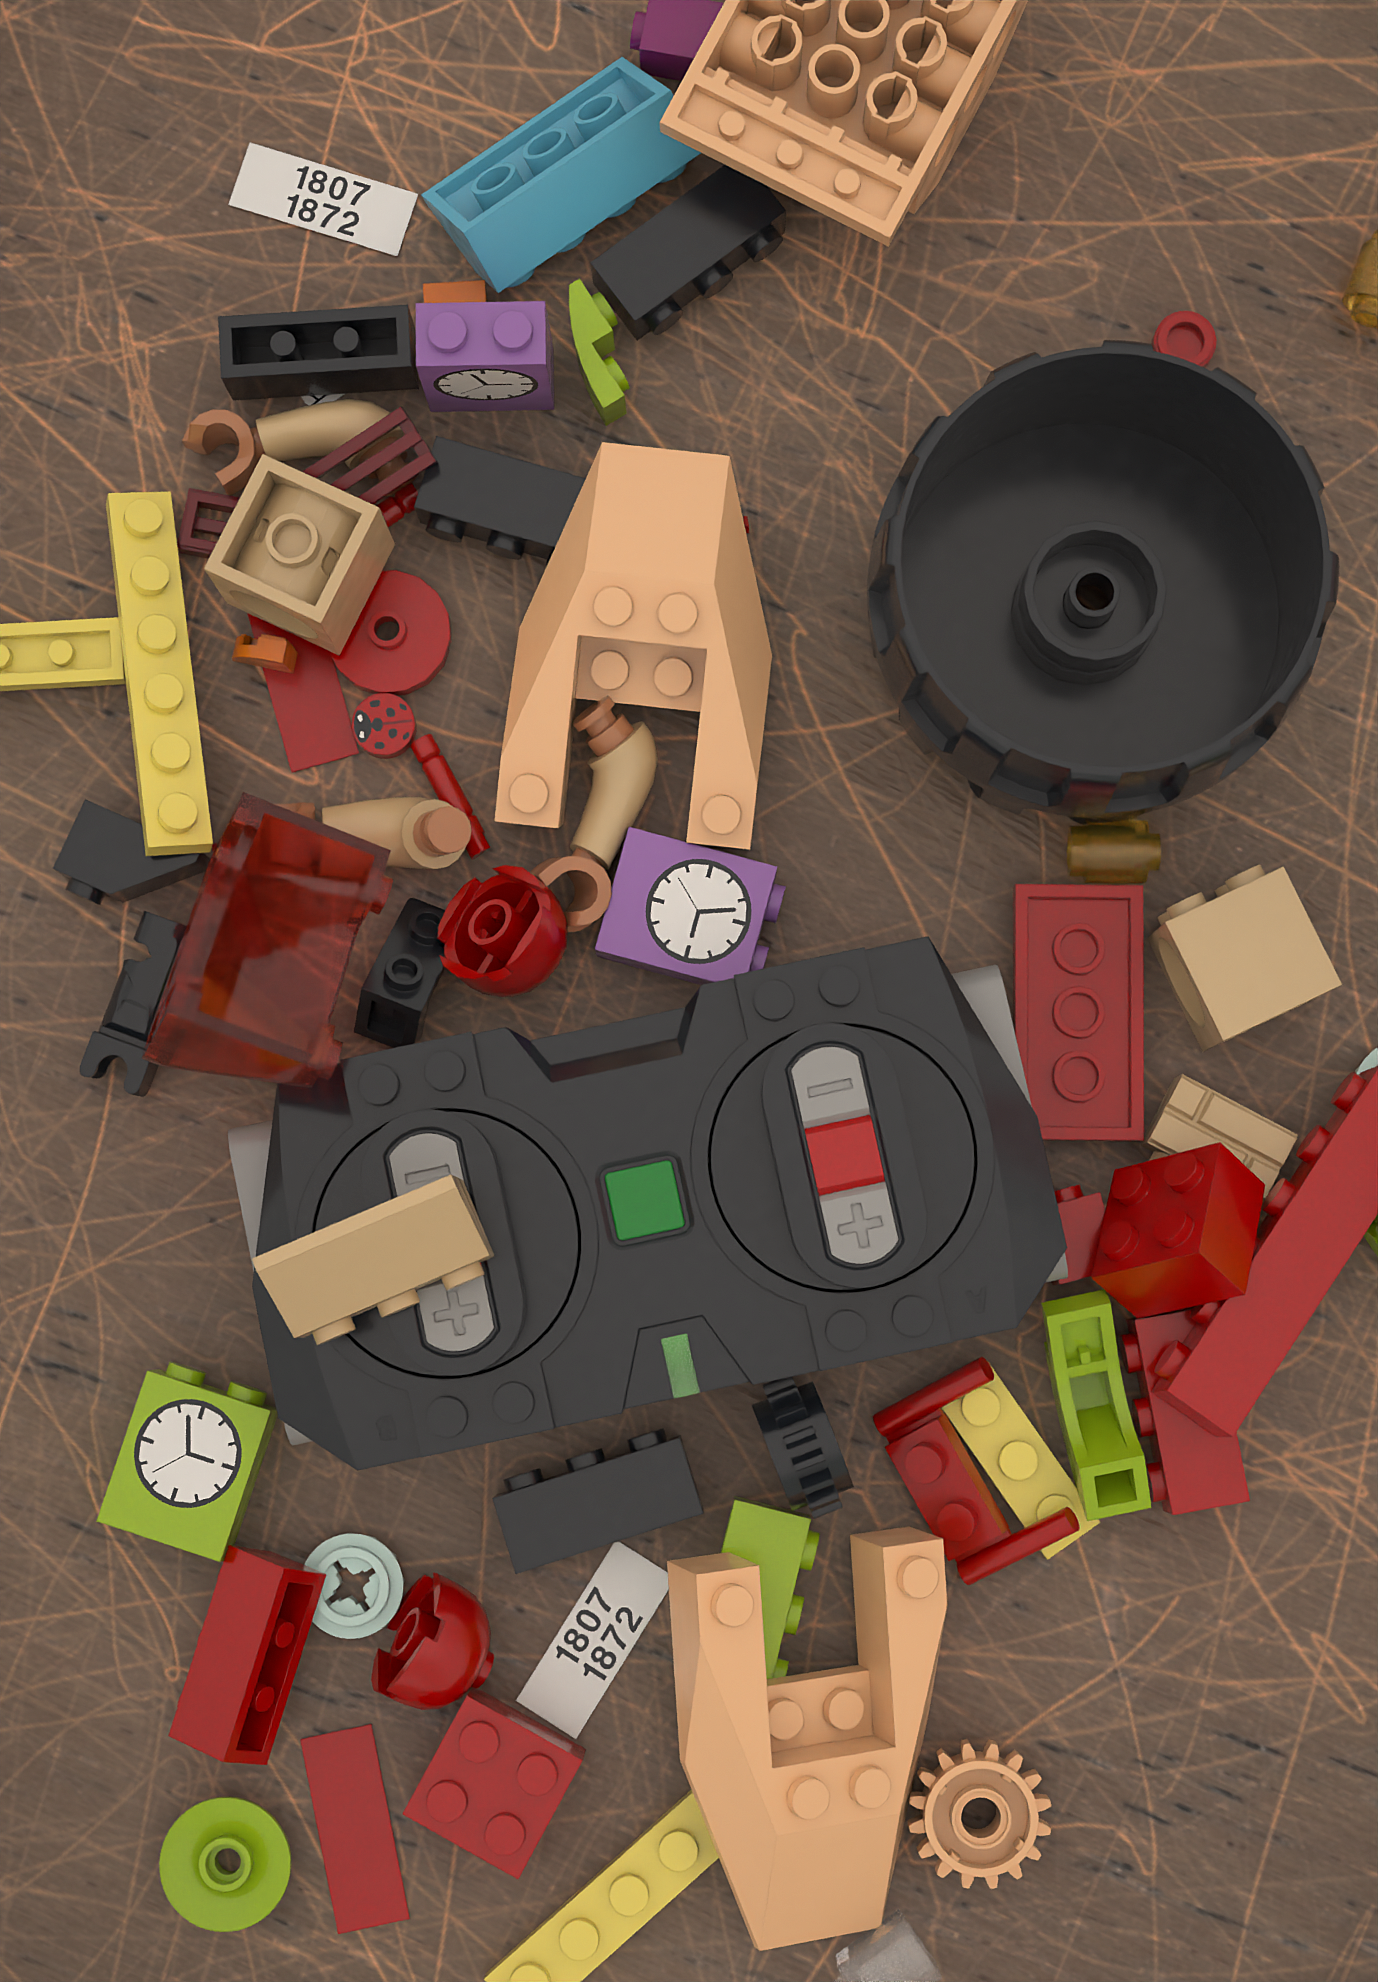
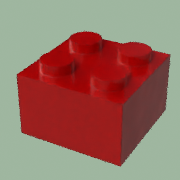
M1221 1142L1115 1169L1091 1278L1137 1319L1246 1295L1265 1184Z
M472 1687L402 1814L519 1880L581 1765L586 1749L484 1691Z

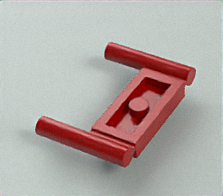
M983 1357L968 1363L873 1415V1421L877 1430L889 1442L884 1448L933 1535L943 1538L946 1558L948 1561L955 1559L958 1573L967 1585H972L1080 1529L1075 1513L1069 1507H1065L1012 1534L1007 1521L946 1414L943 1413L942 1407L994 1380L993 1370L988 1361Z

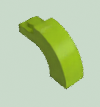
M1103 1289L1042 1302L1041 1306L1047 1342H1044L1051 1386L1070 1467L1087 1521L1151 1508L1145 1457L1135 1432L1126 1399L1119 1364L1112 1307L1106 1291Z

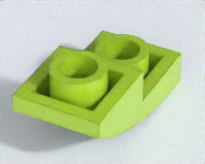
M579 278L569 285V311L574 347L585 387L594 407L605 426L627 414L623 392L630 389L625 375L614 358L609 356L604 360L601 359L615 350L612 328L618 325V321L604 296L599 291L591 296Z

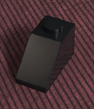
M85 799L53 869L70 879L65 890L97 905H101L105 895L124 903L207 871L211 859L205 853L146 856L142 824Z

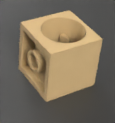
M262 454L204 570L226 603L340 655L395 543L379 507Z
M1257 865L1226 880L1225 885L1214 890L1217 898L1206 902L1203 893L1200 892L1166 909V913L1157 917L1161 926L1147 938L1203 1052L1342 985L1284 866L1265 875L1261 865Z

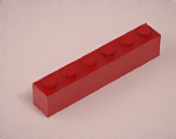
M1378 1066L1360 1072L1359 1075L1353 1071L1343 1080L1331 1099V1104L1337 1107L1336 1111L1325 1127L1319 1124L1316 1125L1299 1146L1296 1156L1302 1162L1290 1181L1285 1178L1280 1179L1266 1196L1261 1210L1267 1213V1216L1257 1229L1246 1295L1194 1306L1190 1318L1195 1320L1196 1324L1183 1343L1175 1340L1166 1349L1155 1367L1154 1372L1161 1377L1151 1392L1215 1437H1233L1378 1214Z

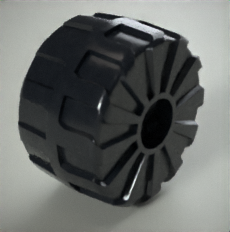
M1104 340L1101 347L1069 350L1045 357L1032 352L1003 364L990 372L984 386L969 397L948 417H935L920 436L887 496L875 530L867 578V608L874 658H877L886 684L899 707V721L907 734L924 755L934 751L949 766L966 777L970 788L978 798L1017 815L1024 809H1033L1067 816L1071 820L1085 826L1131 821L1142 814L1187 800L1224 780L1246 763L1273 736L1292 711L1312 674L1326 623L1337 603L1339 557L1336 553L1330 551L1327 523L1320 499L1325 487L1311 457L1304 446H1295L1275 419L1255 401L1257 394L1255 391L1219 367L1210 371L1190 361L1153 351V346L1149 343ZM1085 585L1098 587L1107 597V607L1097 611L1086 609L1077 600L1076 589Z

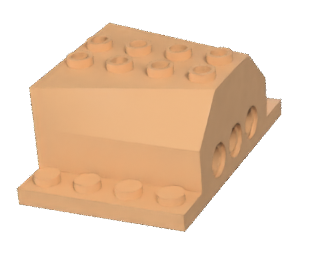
M726 0L660 120V132L889 247L906 213L915 214L941 180L997 74L1028 0Z

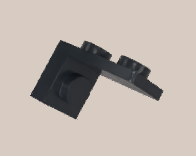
M409 898L361 988L354 1033L392 1048L419 1043L423 1033L429 1000L445 970L440 956L445 957V944L437 938L438 926L444 915V909L416 898Z

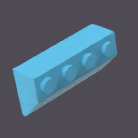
M621 57L431 187L421 196L475 272L499 293L505 288L518 286L528 280L534 273L535 268L554 254L576 247L582 242L586 232L605 219L619 216L628 211L635 204L637 197L657 183L667 182L679 176L686 168L687 163L701 154V152L660 132V120L674 96L672 91L624 57Z

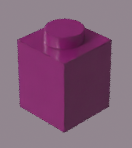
M649 0L646 12H635L630 38V49L639 51L640 69L650 76L682 81L724 3L711 0Z

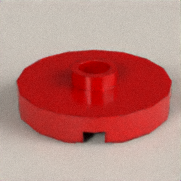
M398 570L382 571L340 655L330 652L339 672L359 690L372 694L408 695L428 685L445 666L451 644V619L439 594L420 577ZM385 622L396 623L399 626L397 636L388 641L379 639L377 631L381 624Z

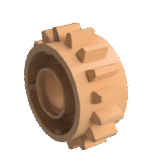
M968 1739L961 1740L960 1754L952 1757L940 1748L936 1751L940 1765L934 1771L920 1767L917 1771L919 1778L925 1784L923 1792H911L908 1798L909 1804L920 1809L921 1815L907 1820L909 1831L911 1833L927 1834V1837L916 1847L921 1858H926L937 1854L939 1857L935 1866L937 1875L944 1878L954 1869L959 1872L962 1887L968 1889L974 1881V1877H984L990 1889L997 1888L998 1875L1007 1871L1014 1878H1021L1022 1872L1019 1863L1026 1856L1037 1861L1041 1857L1040 1851L1034 1844L1036 1835L1045 1836L1051 1833L1050 1825L1040 1819L1038 1812L1051 1807V1801L1046 1794H1033L1031 1791L1039 1784L1042 1778L1036 1769L1020 1774L1018 1770L1022 1764V1755L1014 1749L1005 1759L999 1757L998 1745L994 1740L989 1739L983 1752L974 1751ZM981 1797L993 1801L996 1804V1815L988 1826L982 1829H972L962 1823V1810L970 1800Z

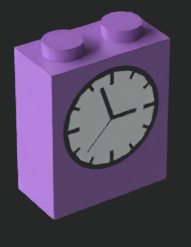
M546 302L416 303V368L430 411L554 410V348Z
M629 827L612 885V895L608 908L605 911L595 946L596 955L603 959L699 985L731 979L736 974L764 969L769 947L758 945L764 920L773 923L777 922L786 886L774 883L777 866Z

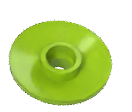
M215 1797L204 1800L189 1808L169 1829L160 1853V1879L163 1890L171 1905L190 1923L214 1932L239 1931L263 1920L282 1899L291 1875V1851L288 1839L281 1825L262 1806L239 1797ZM225 1848L235 1850L241 1859L239 1869L234 1871L223 1869L218 1861L219 1852Z

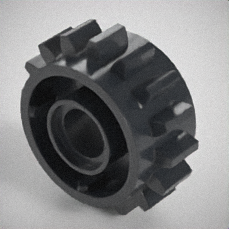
M788 1377L763 1384L767 1399L753 1404L752 1408L792 1511L809 1505L812 1516L816 1519L842 1509L843 1506L838 1493L854 1488L813 1381L797 1387L793 1377Z

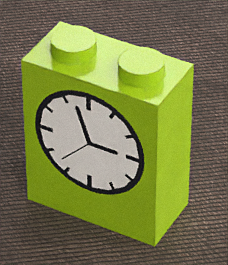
M169 1361L166 1371L156 1369L147 1370L97 1522L222 1562L224 1561L228 1546H235L278 1416L276 1407L264 1404L267 1396L265 1391L230 1381L228 1390L224 1391L203 1384L206 1372Z

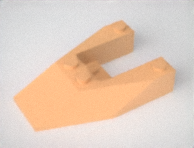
M602 442L519 628L500 760L495 822L559 828L564 823L574 732L572 722L575 720L577 699L601 701L608 695L614 703L700 712L686 843L750 850L772 651L730 456Z
M910 1526L851 1534L858 1665L772 1679L766 1678L759 1565L730 1552L667 1561L680 1762L754 1947L759 1951L881 1928L909 1805L908 1798L912 1791L926 1730L947 1610L943 1538Z

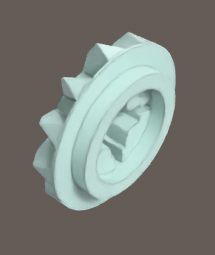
M346 1533L332 1537L321 1543L310 1554L304 1564L327 1574L312 1622L330 1635L345 1639L369 1636L382 1629L393 1618L400 1607L405 1581L396 1554L391 1552L376 1537L355 1533ZM337 1560L343 1569L347 1567L353 1575L362 1570L364 1572L371 1568L375 1570L376 1573L369 1577L370 1581L363 1587L364 1594L367 1597L365 1601L370 1609L367 1610L363 1602L359 1603L353 1596H348L343 1600L339 1598L331 1603L329 1597L334 1595L336 1589L343 1583L342 1577L339 1574L341 1570L335 1563Z

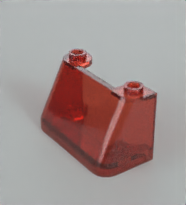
M243 792L214 848L205 870L141 1058L169 1069L308 1088L314 1085L318 1077L329 1080L336 1067L343 1042L333 1039L335 1025L331 1024L330 1021L359 928L369 911L377 915L381 913L389 896L393 878L385 876L384 871L391 850Z

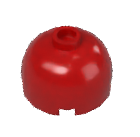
M502 865L492 868L499 875L490 877L483 883L474 877L462 886L447 905L438 926L437 938L445 944V957L440 956L442 965L466 985L485 995L514 997L531 992L544 983L559 966L567 947L568 927L559 900L546 885L523 867Z
M433 1572V1578L427 1575L419 1578L405 1594L399 1609L386 1627L391 1631H397L389 1653L378 1648L373 1663L371 1681L375 1692L401 1704L421 1710L441 1709L462 1698L470 1687L479 1688L491 1671L494 1654L489 1651L491 1630L488 1616L477 1597L460 1584L438 1573Z

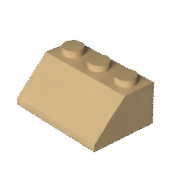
M448 1175L254 1257L252 1261L293 1337L304 1338L313 1334L316 1344L320 1345L355 1330L356 1327L351 1317L377 1307L381 1318L419 1303L420 1299L416 1290L433 1282L442 1280L447 1291L485 1275L480 1263L495 1256L464 1181L454 1175Z

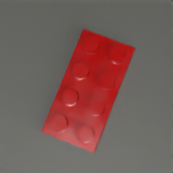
M1015 884L1013 887V1027L1031 1106L1038 1117L1043 1141H1144L1143 885Z

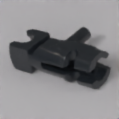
M143 912L134 940L147 946L151 958H146L142 962L134 959L124 960L98 1031L92 1032L80 1064L79 1072L81 1076L100 1079L105 1076L110 1063L114 1059L121 1057L126 1062L128 1069L124 1081L125 1091L132 1095L144 1097L151 1087L161 1061L162 1054L159 1051L166 1034L218 1054L222 1051L228 1032L211 1023L183 1014L184 1006L178 1004L183 985L190 984L193 980L200 931L153 913Z

